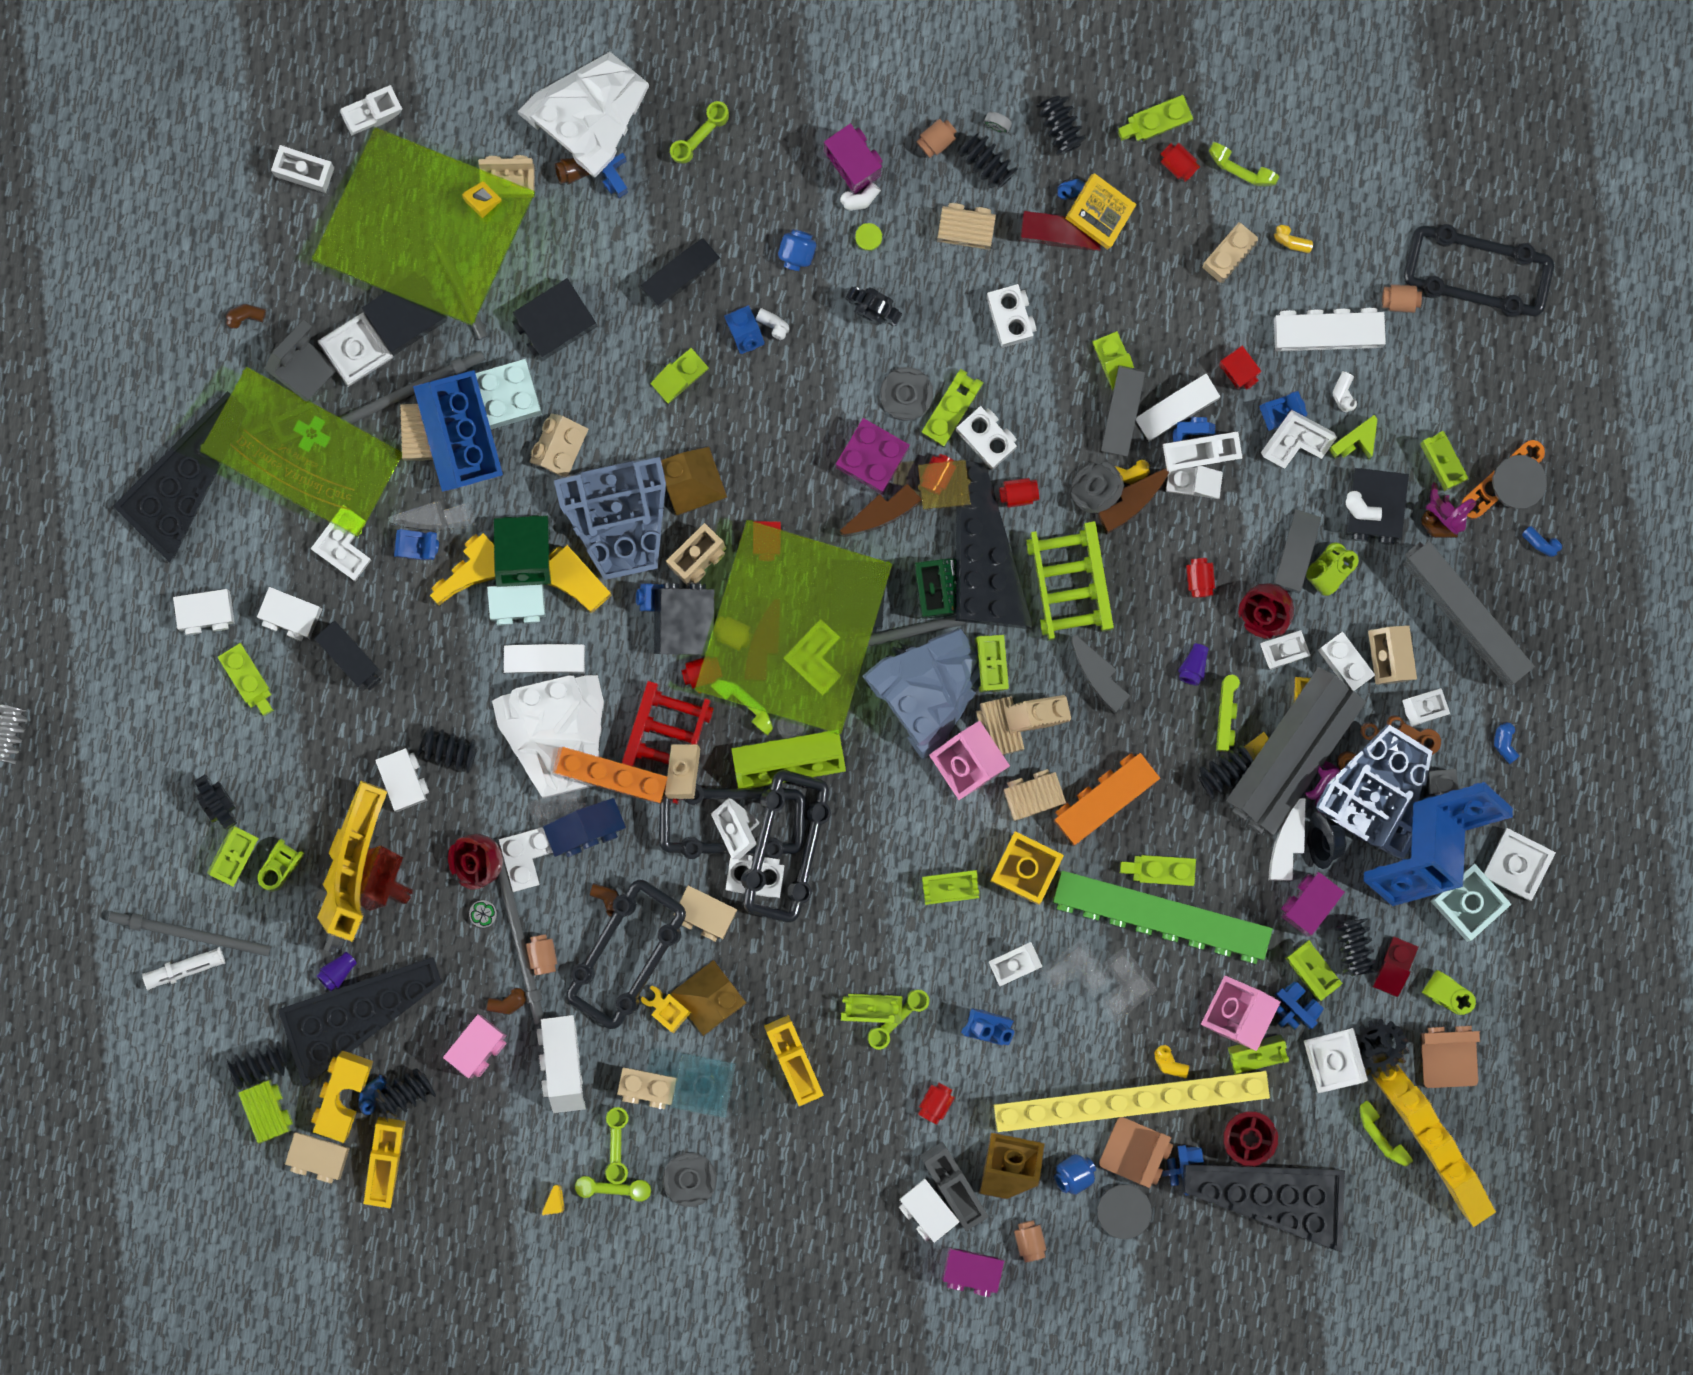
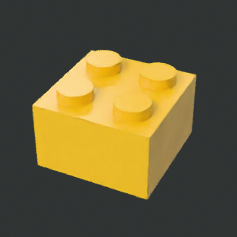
M1015 831L990 882L1040 905L1064 855Z

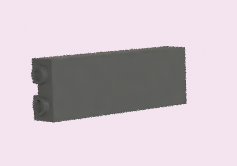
M1430 541L1424 546L1419 542L1405 554L1407 560L1402 564L1506 688L1514 685L1535 667Z
M1318 667L1226 801L1234 807L1232 812L1245 821L1248 818L1250 820L1248 825L1262 834L1265 830L1274 835L1317 774L1319 766L1322 767L1366 701L1349 689L1336 675Z

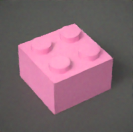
M981 721L963 730L929 755L958 800L977 790L1010 766Z
M1224 976L1201 1025L1223 1037L1257 1051L1278 1009L1280 1001L1258 989Z
M477 1015L443 1058L467 1078L480 1077L490 1065L486 1061L491 1054L497 1056L507 1044L503 1041L507 1035L482 1015Z

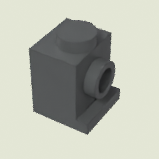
M1457 770L1429 771L1426 782L1428 797H1435L1452 790H1459Z

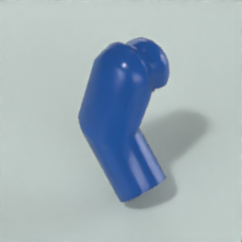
M1080 179L1063 182L1059 185L1057 194L1062 200L1077 197L1086 183Z
M1532 526L1528 527L1522 534L1536 550L1549 557L1556 556L1557 552L1562 549L1561 543L1556 538H1551L1547 542Z
M1505 722L1496 729L1494 746L1508 764H1511L1520 755L1511 746L1515 727L1513 724Z
M377 1076L366 1084L359 1093L358 1106L361 1113L370 1115L374 1112L376 1108L374 1090L379 1089L381 1091L384 1089V1085L387 1084L383 1076Z

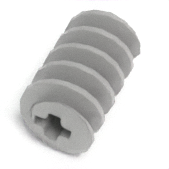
M0 704V761L16 764V760L11 758L10 754L19 753V750L13 744L22 743V740L16 736V733L25 732V729L18 724L28 721L26 717L21 715L22 712L28 711Z

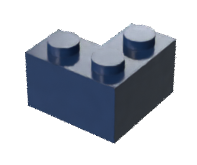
M614 798L576 810L543 826L554 856L566 854L567 858L581 853L582 846L586 850L598 845L599 839L606 843L618 838L617 832L626 828Z

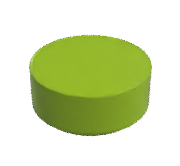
M872 223L861 225L855 234L856 244L864 251L877 249L882 242L880 228Z

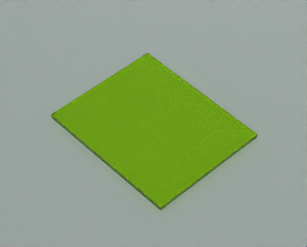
M375 127L318 247L312 255V261L473 326L529 205L535 197V191ZM482 181L502 199L484 218H481L464 201L462 196L465 191Z
M746 520L695 691L841 735L892 563L759 524L753 520Z

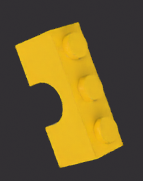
M343 1050L338 1057L333 1056L328 1072L332 1073L329 1083H324L320 1093V1097L323 1098L321 1108L316 1107L311 1121L315 1123L314 1133L342 1143L346 1141L357 1111L348 1109L342 1104L340 1091L352 1089L361 1092L366 1085L373 1064L372 1060Z

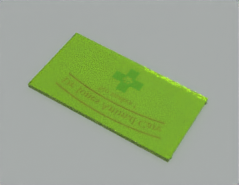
M248 367L242 371L238 383L205 443L201 445L200 452L356 537L362 534L363 527L399 460L402 459V452L314 403L304 401L294 392Z

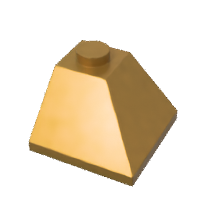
M709 447L683 452L661 460L666 488L677 516L727 498Z
M714 960L671 992L672 996L691 1012L688 1017L703 1036L746 1004L745 1000Z
M991 1133L980 1194L1008 1199L1037 1187L1040 1179L1045 1143Z

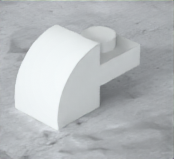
M391 85L366 95L363 100L341 108L340 113L352 136L392 120L402 111V108Z

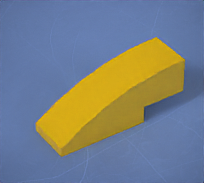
M789 1015L764 1025L798 1106L824 1096Z
M378 1117L365 1189L364 1204L391 1208L406 1121L388 1118L387 1122L384 1117Z

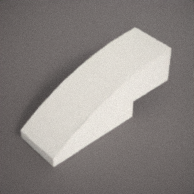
M1205 374L1136 417V422L1149 442L1175 427L1177 422L1185 421L1195 415V413L1219 400L1220 395L1208 375Z
M1238 432L1163 444L1167 471L1242 458Z
M542 644L504 646V673H585V645Z
M1303 798L1297 801L1279 830L1270 860L1268 880H1293V854L1304 853L1305 799Z

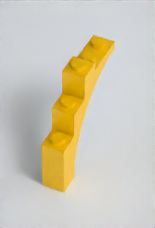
M484 533L480 536L475 534L464 544L467 548L463 552L470 560L468 562L464 560L459 562L451 570L454 574L445 581L442 578L431 588L433 593L430 596L438 605H441L454 594L470 586L495 579L494 544ZM568 545L564 548L559 546L550 554L551 584L547 585L556 587L572 596L591 613L612 596L609 590Z
M360 781L341 829L338 828L328 854L333 861L323 883L327 895L317 917L327 933L352 942L363 917L360 909V888L366 855L378 815L387 794L385 789L364 781Z
M1397 1064L1399 1071L1396 1072L1390 1069L1388 1077L1383 1072H1380L1378 1078L1371 1074L1376 1084L1389 1099L1425 1151L1458 1208L1469 1223L1475 1227L1496 1213L1477 1174L1463 1158L1453 1137L1439 1121L1428 1099L1411 1082Z

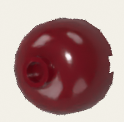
M1265 583L1254 586L1246 593L1239 604L1238 614L1239 618L1242 616L1245 622L1244 627L1250 633L1257 637L1270 639L1273 636L1285 633L1293 620L1295 608L1291 596L1284 588L1276 584Z
M469 834L457 839L456 843L451 845L448 853V863L452 875L457 874L461 880L459 883L463 887L470 890L480 889L497 879L502 870L503 856L498 844L492 838L483 834Z
M1245 1111L1235 1115L1227 1123L1223 1132V1144L1227 1154L1234 1161L1245 1166H1257L1266 1162L1274 1155L1278 1146V1132L1267 1116L1259 1112Z

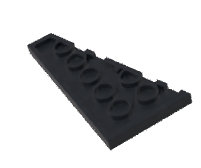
M228 391L113 505L171 564L230 448V444H232L248 412Z
M431 957L278 1009L303 1087L329 1069L333 1056L338 1057L342 1050L349 1053L441 985L443 982L435 958Z

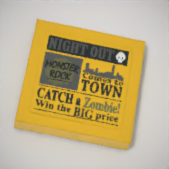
M1094 173L1089 177L1065 219L1100 245L1109 249L1114 244L1137 204Z

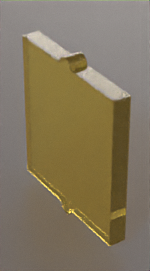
M966 460L918 465L920 477L918 489L921 491L923 510L970 505L968 485H970L971 481L967 479Z

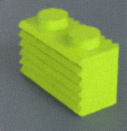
M268 1080L238 1093L258 1144L291 1131L289 1126L293 1124L289 1111L287 1109L283 1110L279 1100L283 1099L278 1084L273 1085L272 1081Z

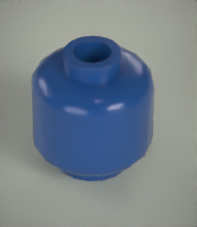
M792 229L791 233L783 235L778 257L785 262L784 267L799 271L800 267L811 265L816 249V242L812 240L813 235L796 229Z
M1074 1154L1057 1165L1054 1179L1062 1192L1077 1195L1094 1183L1096 1167L1090 1158Z

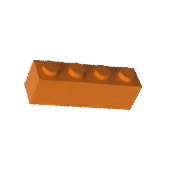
M559 747L552 774L653 803H661L668 778L667 776L566 747Z
M1130 753L1119 762L1122 766L1119 770L1113 773L1110 769L1098 778L1101 784L1092 790L1088 786L1077 795L1078 802L1072 806L1066 803L1055 812L1058 817L1054 822L1073 846L1160 779L1141 753L1137 756Z

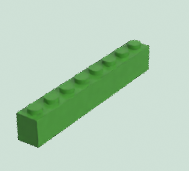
M1066 871L1060 872L1052 902L1058 904L1057 910L1067 913H1073V909L1084 911L1083 917L1099 921L1100 916L1109 918V924L1125 928L1126 923L1137 926V932L1151 935L1153 930L1163 933L1162 939L1178 942V939L1182 938L1189 940L1188 946L1204 950L1205 945L1215 948L1214 953L1228 957L1233 952L1242 955V961L1257 964V960H1265L1273 928Z

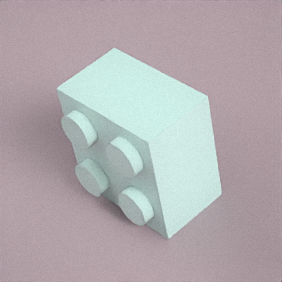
M526 359L475 373L490 429L542 415Z
M1472 864L1464 870L1463 887L1439 893L1431 900L1432 904L1467 942L1472 941L1511 905L1476 864Z

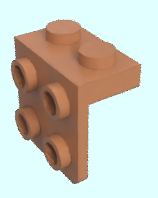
M1472 1026L1455 1027L1456 1032L1445 1033V1027L1428 1028V1033L1421 1034L1423 1084L1426 1088L1477 1085L1476 1042H1480L1479 1031H1472Z
M1120 1117L1115 1123L1100 1158L1099 1165L1106 1170L1150 1188L1152 1183L1157 1185L1163 1170L1159 1169L1162 1159L1167 1160L1173 1148V1144L1169 1143L1171 1137Z

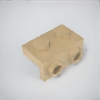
M516 155L512 159H501L498 156H488L485 159H479L480 183L484 181L501 199L535 198V166L532 158Z
M551 414L542 426L543 432L539 441L532 448L530 463L541 466L561 477L568 476L589 429L564 416Z

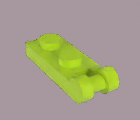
M960 369L921 433L945 447L984 382L979 379L974 380L967 376L966 371ZM960 385L969 389L966 396L957 391Z
M1236 675L1226 676L1221 684L1216 751L1227 752L1229 751V746H1234L1235 730L1230 729L1231 719H1236L1237 703H1233V693L1239 687L1240 681Z

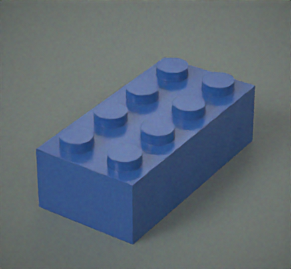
M475 370L413 386L442 492L502 476L501 465Z

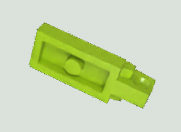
M1181 95L1134 114L1128 118L1129 124L1118 128L1117 132L1121 141L1135 136L1137 141L1142 139L1144 141L1193 121V117L1184 95Z
M242 643L237 644L218 656L219 661L250 708L257 705L263 716L273 712L274 710L267 700L272 695L269 691L270 688Z
M1146 855L1135 856L1134 863L1120 862L1119 872L1134 874L1133 881H1140L1139 883L1194 886L1196 859Z

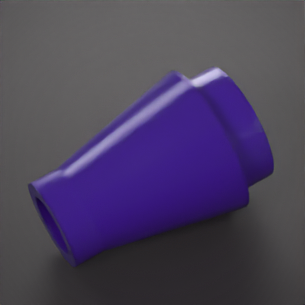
M1197 643L1193 645L1192 650L1178 670L1180 673L1179 679L1182 682L1198 686L1200 681L1204 680L1209 648Z
M345 952L337 959L320 968V972L316 977L329 991H332L335 987L338 989L357 962L348 952Z

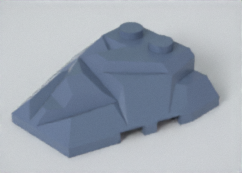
M660 456L632 460L554 479L560 508L567 515L574 527V531L581 538L588 554L604 580L658 568L666 480Z
M960 628L928 640L927 644L920 647L908 648L905 653L895 657H886L863 675V678L875 695L888 703L910 735L907 739L922 759H925L945 742L981 686L978 652Z
M1386 725L1327 784L1316 805V809L1324 814L1326 819L1336 825H1340L1344 830L1367 844L1378 847L1404 860L1412 845L1413 804L1420 799L1422 785H1426L1432 750L1393 726Z

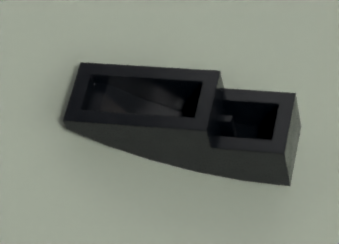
M702 238L641 285V289L660 309L721 258Z

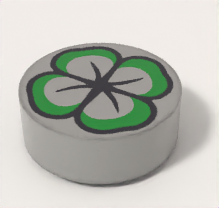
M988 112L984 119V124L987 127L1003 134H1007L1012 125L1010 119L996 112Z
M480 900L471 906L469 917L474 925L486 928L495 922L497 910L492 903Z

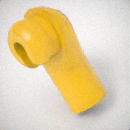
M1278 225L1276 227L1274 237L1277 242L1291 250L1304 253L1311 252L1312 240L1291 236V228L1289 226Z
M1138 460L1136 465L1128 470L1115 466L1122 475L1123 482L1129 485L1146 478L1150 473V465L1146 460Z
M1159 1046L1155 1050L1154 1056L1160 1070L1165 1074L1187 1078L1189 1065L1175 1062L1169 1046Z

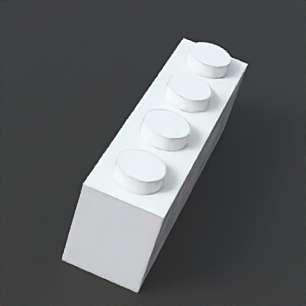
M1377 308L1361 309V313H1350V309H1336L1334 314H1323V310H1309L1307 315H1296V311H1281L1280 315H1276L1274 318L1275 351L1383 348L1385 345L1384 312H1377Z

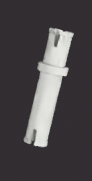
M218 947L173 964L168 962L162 968L143 973L142 978L146 989L150 990L169 982L171 984L177 983L178 979L226 963L222 950Z

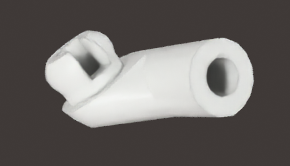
M870 182L862 194L853 195V193L845 192L841 196L840 201L844 208L850 211L865 209L871 204L881 189Z
M762 308L759 310L755 320L772 328V336L774 338L784 339L786 334L789 333V325L777 315Z
M1342 371L1333 390V397L1338 408L1344 412L1353 411L1357 406L1356 399L1352 398L1348 390L1354 376Z
M1351 491L1347 494L1346 506L1355 518L1381 521L1382 507L1367 506L1358 491Z

